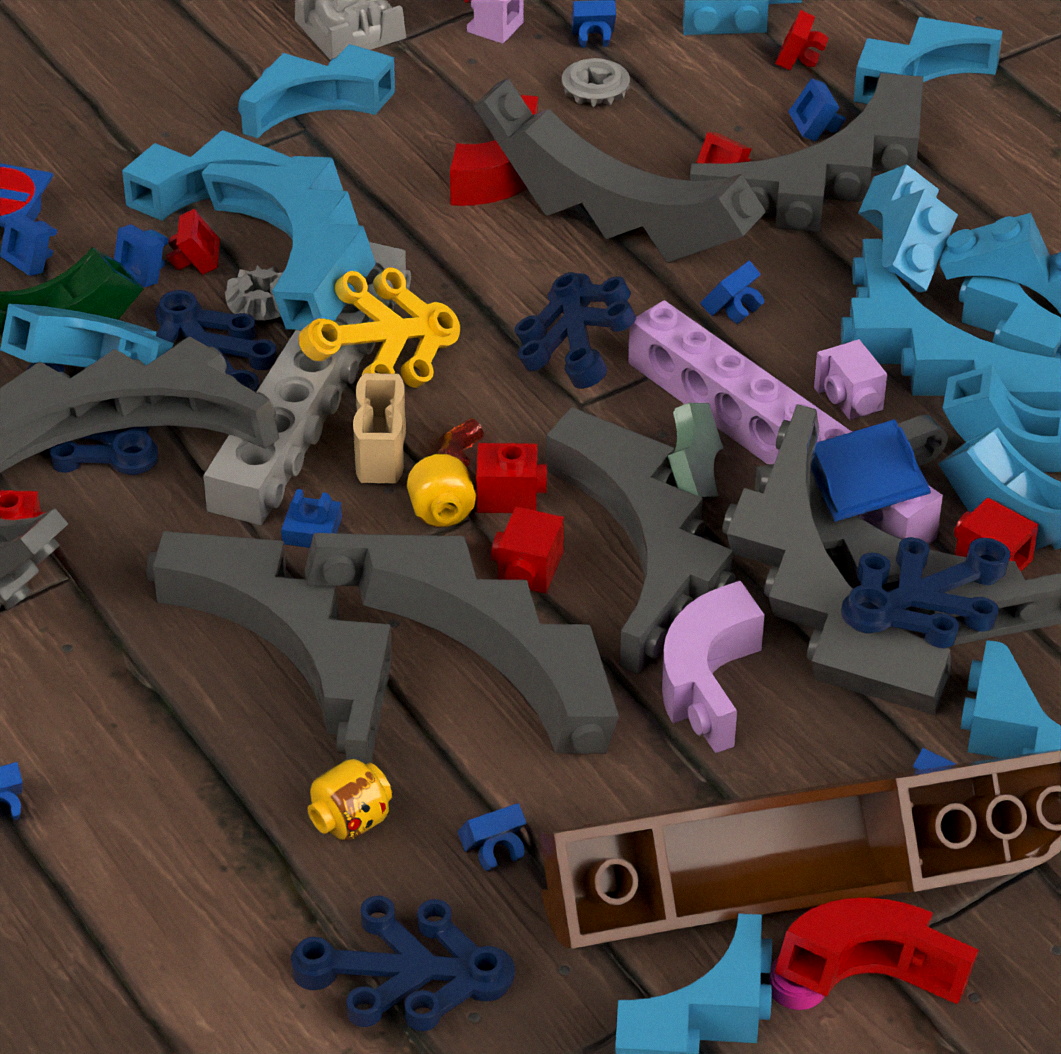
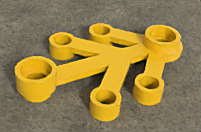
M389 267L374 278L373 286L375 292L385 300L392 299L413 317L403 319L367 291V281L360 273L356 271L347 272L335 283L336 295L344 303L353 304L375 322L338 325L330 319H315L304 327L299 334V345L303 353L314 361H324L336 353L340 346L383 341L373 363L363 370L362 375L364 373L375 374V371L379 374H395L393 366L406 340L418 338L420 342L414 356L402 365L401 376L404 382L413 388H418L431 380L434 374L431 362L438 348H447L459 338L460 323L456 314L445 304L439 302L426 304L406 288L404 275L398 269ZM386 279L392 283L393 288L387 284ZM347 282L354 287L355 292L349 289ZM413 366L419 370L421 377L415 373Z

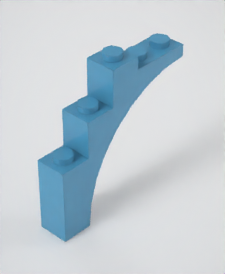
M293 156L286 166L209 163L201 174L215 210L242 213L265 220L284 231L293 240V247L286 269L272 290L285 328L302 330L312 321L319 318L335 321L347 304L336 295V281L349 271H356L366 278L376 262L364 226L358 224L348 191H343L333 158ZM347 282L349 289L355 292L354 287Z
M863 239L861 257H854L852 265L853 285H861V287H857L856 298H851L850 317H842L841 344L860 339L879 364H901L902 376H910L912 396H945L948 377L993 365L1007 390L1020 402L1042 410H1061V358L1012 350L979 339L947 323L924 307L901 284L894 272H889L882 266V239Z

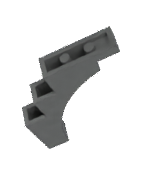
M509 78L496 83L473 105L546 216L582 203L605 239L643 226L667 263L743 237L766 212L742 174L709 181L679 180L644 172L607 155L565 125L550 109L533 115Z
M766 465L756 467V492H759L760 480ZM810 473L809 503L812 519L828 556L852 589L861 586V582L856 576L860 557L866 553H878L885 556L891 564L887 582L882 585V589L887 593L898 589L901 567L896 562V555L902 539L883 532L858 516L834 522ZM930 550L926 567L922 569L921 579L965 562L966 557ZM1009 561L1006 574L995 584L982 585L972 581L945 592L968 598L985 597L994 601L999 608L994 628L984 632L969 628L964 622V616L945 613L954 617L959 623L954 645L1061 624V573L1025 580L1016 562ZM913 606L909 607L910 611L927 615L944 613Z
M163 531L158 551H150L147 561V580L155 582L157 603L183 606L217 615L253 631L273 644L291 660L315 693L323 713L327 733L337 734V753L346 754V760L357 759L365 764L371 763L392 664L391 624L339 620L337 586L308 585L305 579L287 578L284 541Z
M313 534L305 567L308 585L358 586L363 606L388 611L420 622L448 635L482 656L504 674L524 695L545 727L555 753L589 754L607 752L619 714L590 625L540 624L527 580L476 578L465 536Z

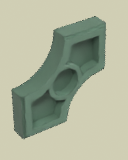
M687 403L676 407L673 414L677 428V443L674 452L668 455V459L677 487L703 498L704 502L719 496L714 477V460L717 452L723 449L722 442L709 403Z

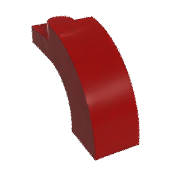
M521 95L533 115L537 114L538 96ZM496 140L479 144L456 143L450 167L451 206H474L493 203L517 195L527 189Z
M847 898L831 901L810 909L792 923L786 931L774 973L826 997L838 982L849 976L862 973L885 974L904 980L958 1005L966 990L979 949L929 928L933 912L923 908L888 899Z

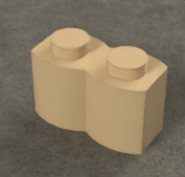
M364 373L356 386L357 412L353 420L356 475L361 483H397L404 470L403 443L406 437L404 383L399 374Z

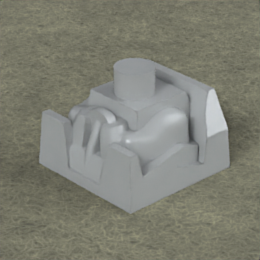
M295 0V21L330 60L336 58L348 44L371 50L406 38L403 8L400 5L392 8L386 0Z

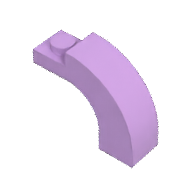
M741 581L709 591L688 604L674 619L664 644L662 697L666 712L672 723L689 718L695 733L699 736L704 735L715 753L735 746L737 710L713 676V672L727 662L762 651L764 613Z

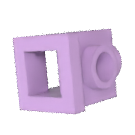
M471 0L474 18L467 24V32L504 43L523 24V0Z
M860 339L817 352L814 389L818 394L826 392L829 400L833 404H837L849 420L883 410L887 373Z

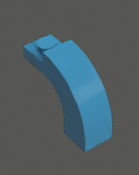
M8 304L0 351L30 363H55L87 368L113 349H116L133 360H140L146 366L173 348L174 343L156 337V331L108 317L53 307Z
M993 365L948 377L943 411L964 441L967 442L998 427L1010 444L1042 472H1061V410H1042L1020 402L1007 390Z

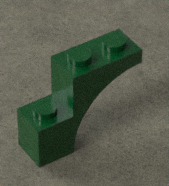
M91 247L76 264L45 283L22 290L0 291L1 338L3 336L8 304L67 309L119 320L144 289L121 263Z

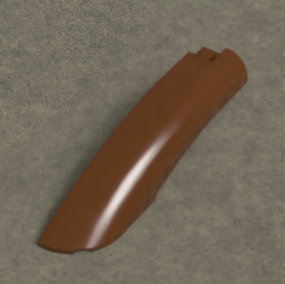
M1061 749L800 788L540 833L548 889L541 890L547 918L552 931L562 946L573 949L738 919V913L762 915L818 906L847 898H870L922 891L1029 870L1041 865L1061 851Z

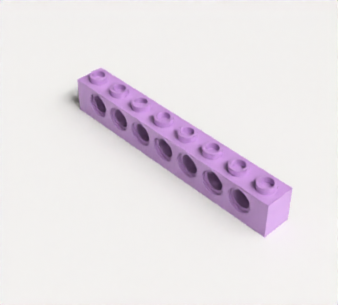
M665 300L636 316L635 322L629 327L628 364L684 404L709 403L716 427L766 464H775L779 450L776 449L779 428L783 420L791 421L797 404L816 409L820 430L817 442L852 432ZM929 486L930 494L857 516L883 532L899 539L914 537L930 544L937 539L943 495Z

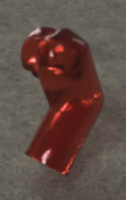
M470 418L443 434L436 444V454L451 455L458 458L466 467L470 466V459L463 451L483 439L484 432L481 425L475 419Z

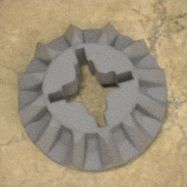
M591 58L577 61L568 66L562 74V86L564 87L565 96L575 98L577 104L588 102L593 107L597 103L611 106L614 99H624L626 90L630 89V76L627 70L616 62Z
M258 265L251 272L239 270L237 278H231L227 281L225 300L228 308L235 314H250L255 320H270L281 317L272 290L283 272L280 273L277 266H272L265 270L261 269Z

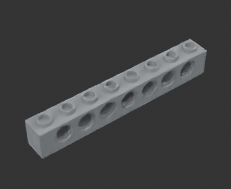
M369 242L376 264L365 278L368 285L367 291L394 311L396 303L392 299L385 300L375 292L373 281L383 270L393 267L404 275L406 288L409 290L411 272L406 270L405 250ZM386 279L387 284L393 288L392 283ZM346 304L334 322L338 325H349L375 321L353 304ZM295 330L256 392L266 395L274 405L276 410L274 419L280 439L264 449L237 436L229 435L203 475L207 512L258 525L264 523L271 509L278 508L281 504L286 484L292 475L297 476L299 474L306 451L311 444L315 445L319 441L323 423L329 413L334 414L337 411L341 400V393L347 383L352 384L355 381L361 360L365 354L372 353L376 342L340 346V349L326 360L314 361L308 358L301 350L299 345L301 330Z

